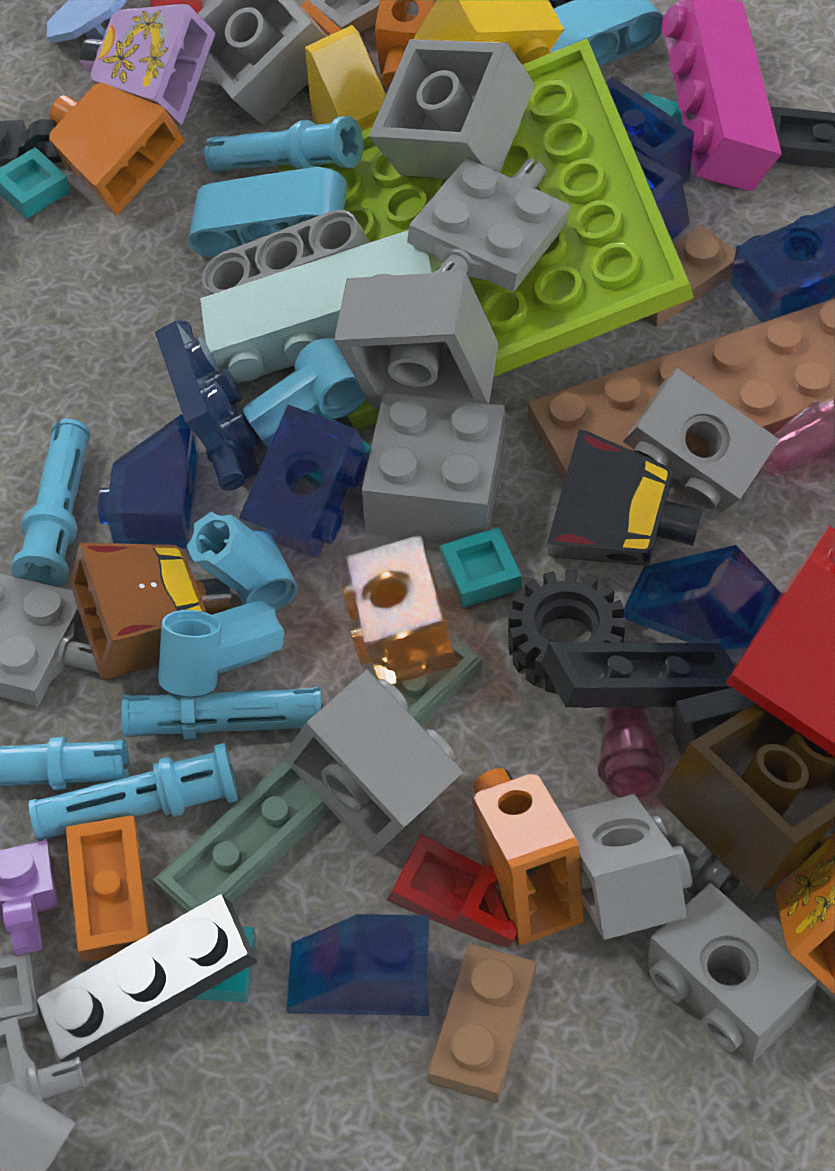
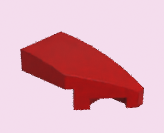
M420 834L387 900L410 912L499 946L509 948L517 935L513 920L508 921L495 888L498 880L492 865L482 866L468 857Z

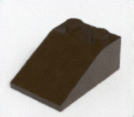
M755 703L692 741L656 798L734 876L756 896H759L797 869L835 833V757Z

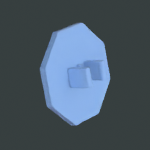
M68 0L47 21V38L51 44L76 39L84 33L89 39H103L106 30L101 23L105 21V24L109 25L111 16L128 0Z

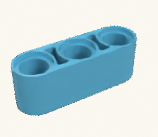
M573 0L554 8L565 30L550 50V53L587 38L600 67L652 45L662 33L664 16L649 0Z
M311 167L204 185L197 192L188 244L196 253L204 257L214 258L224 251L336 210L344 211L348 184L340 173L332 169Z

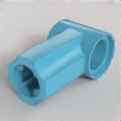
M323 338L308 344L300 351L296 358L295 372L243 407L242 411L248 422L270 451L322 416L328 415L336 419L355 412L367 398L334 339Z
M212 511L194 523V533L192 539L187 544L192 559L199 566L236 591L244 605L261 600L276 611L285 607L294 599L297 594L298 585L270 533L252 531L233 515L220 516Z
M258 600L213 615L196 610H181L166 615L162 620L159 685L164 690L176 695H204L215 689L218 674L268 658L272 652L281 650L284 629L276 618L275 609L265 602Z

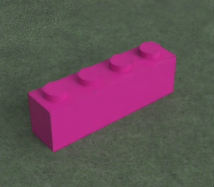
M678 0L676 4H672L667 9L664 15L662 33L665 36L670 59V70L674 77L678 95V107L682 113L687 136V147L690 150L695 176L743 190L753 191L782 153L744 3L737 0Z

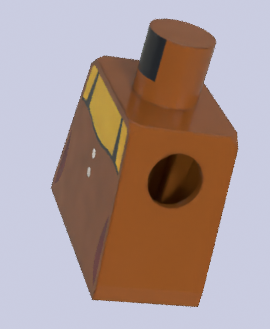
M79 543L70 586L101 680L115 678L159 665L162 620L166 615L181 610H196L213 615L231 609L230 587L217 578L195 580L184 550L176 545Z

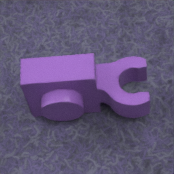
M47 840L0 850V921L4 920L6 932H11L14 955L17 956L42 950L43 943L38 912L59 908L53 860Z

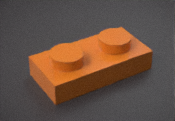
M134 815L66 827L77 948L82 963L109 958L150 934L138 828Z

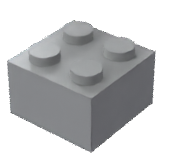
M211 0L198 13L215 32L204 65L229 96L261 125L267 124L309 83L305 47L327 37V35L297 0Z
M410 39L369 137L400 175L449 179L466 158L500 173L535 84L508 43Z
M438 270L432 273L408 275L377 274L373 277L346 279L334 341L373 409H380L383 393L489 404L498 341L466 271L451 272Z
M383 393L362 487L365 532L449 543L491 530L505 451V406Z
M365 669L306 722L282 758L366 849L375 856L457 779L463 771L454 762L456 759L455 753L447 741L433 730L427 729L425 731L406 711L408 705L400 691L385 679L377 680L368 669Z

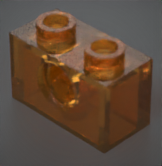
M421 534L347 556L352 583L342 585V591L352 622L361 621V626L351 628L354 647L361 666L373 663L378 678L385 679L393 685L458 666L436 578Z

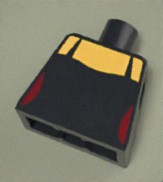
M579 429L547 541L548 556L648 566L657 537L694 546L703 509L667 500L673 477V470L668 466L591 432Z

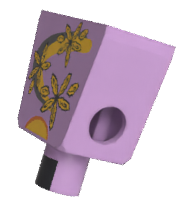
M187 4L118 10L111 16L103 40L87 39L83 43L80 50V62L85 71L91 72V82L94 84L104 83L161 105L167 110L175 125L182 126L215 32Z

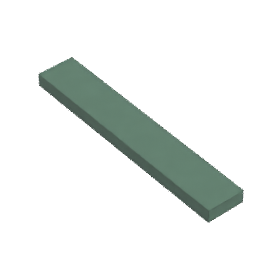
M434 622L378 673L375 678L377 680L382 678L389 681L400 691L408 705L406 711L422 726L482 670V658ZM283 760L154 878L155 888L183 914L190 912L219 894H222L233 904L325 818L331 810L287 762Z

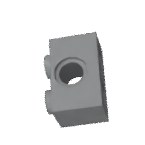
M676 368L661 384L622 442L634 449V452L673 470V478L685 485L683 490L691 500L705 508H718L724 512L741 499L780 439L679 368ZM687 433L696 434L706 442L708 458L697 457L689 451L685 442V435Z
M635 794L561 813L579 844L582 903L604 940L687 918L683 889L692 886V877L686 855L681 846L672 847L669 844L661 818L658 815L650 817Z
M709 883L685 905L687 918L666 923L651 937L647 966L650 968L649 973L653 982L665 996L675 1002H680L684 999L703 1017L702 1024L706 1032L720 1047L729 1052H734L737 1049L753 1063L811 1006L818 979L712 883ZM717 969H728L738 974L743 982L735 986L722 985L716 982L709 973Z

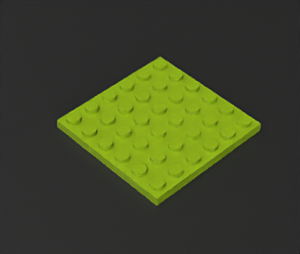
M587 38L522 65L535 86L500 173L510 178L514 177L525 161L535 159L534 167L539 161L546 170L545 178L540 181L535 189L571 205L567 224L514 292L488 280L468 276L498 341L493 377L694 298L688 278ZM373 127L361 131L363 136V153L358 165L353 168H340L335 163L319 166L332 169L346 179L348 188L344 211H348L355 216L370 242L409 230L411 222L448 180L444 178L400 175L369 137ZM293 165L277 166L279 172L298 170ZM366 398L364 403L355 412L348 415V418L355 430L358 431L376 424L380 409H373Z

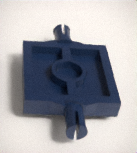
M184 320L174 321L155 331V335L185 423L198 436L207 449V458L213 463L219 480L218 483L222 490L232 491L238 489L245 483V479L260 472L252 448L259 445L256 433L243 413H239L236 407V403L243 400L242 394L233 376L226 368L219 372L217 371V365L211 351L201 337L194 338L189 322Z

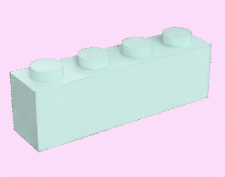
M407 230L200 298L206 345L214 357L217 369L221 371L226 368L237 384L255 380L260 376L294 366L300 351L308 344L318 339L335 338L347 278L373 277L377 274L408 275L432 273L440 268V262L434 255L407 243L409 231Z

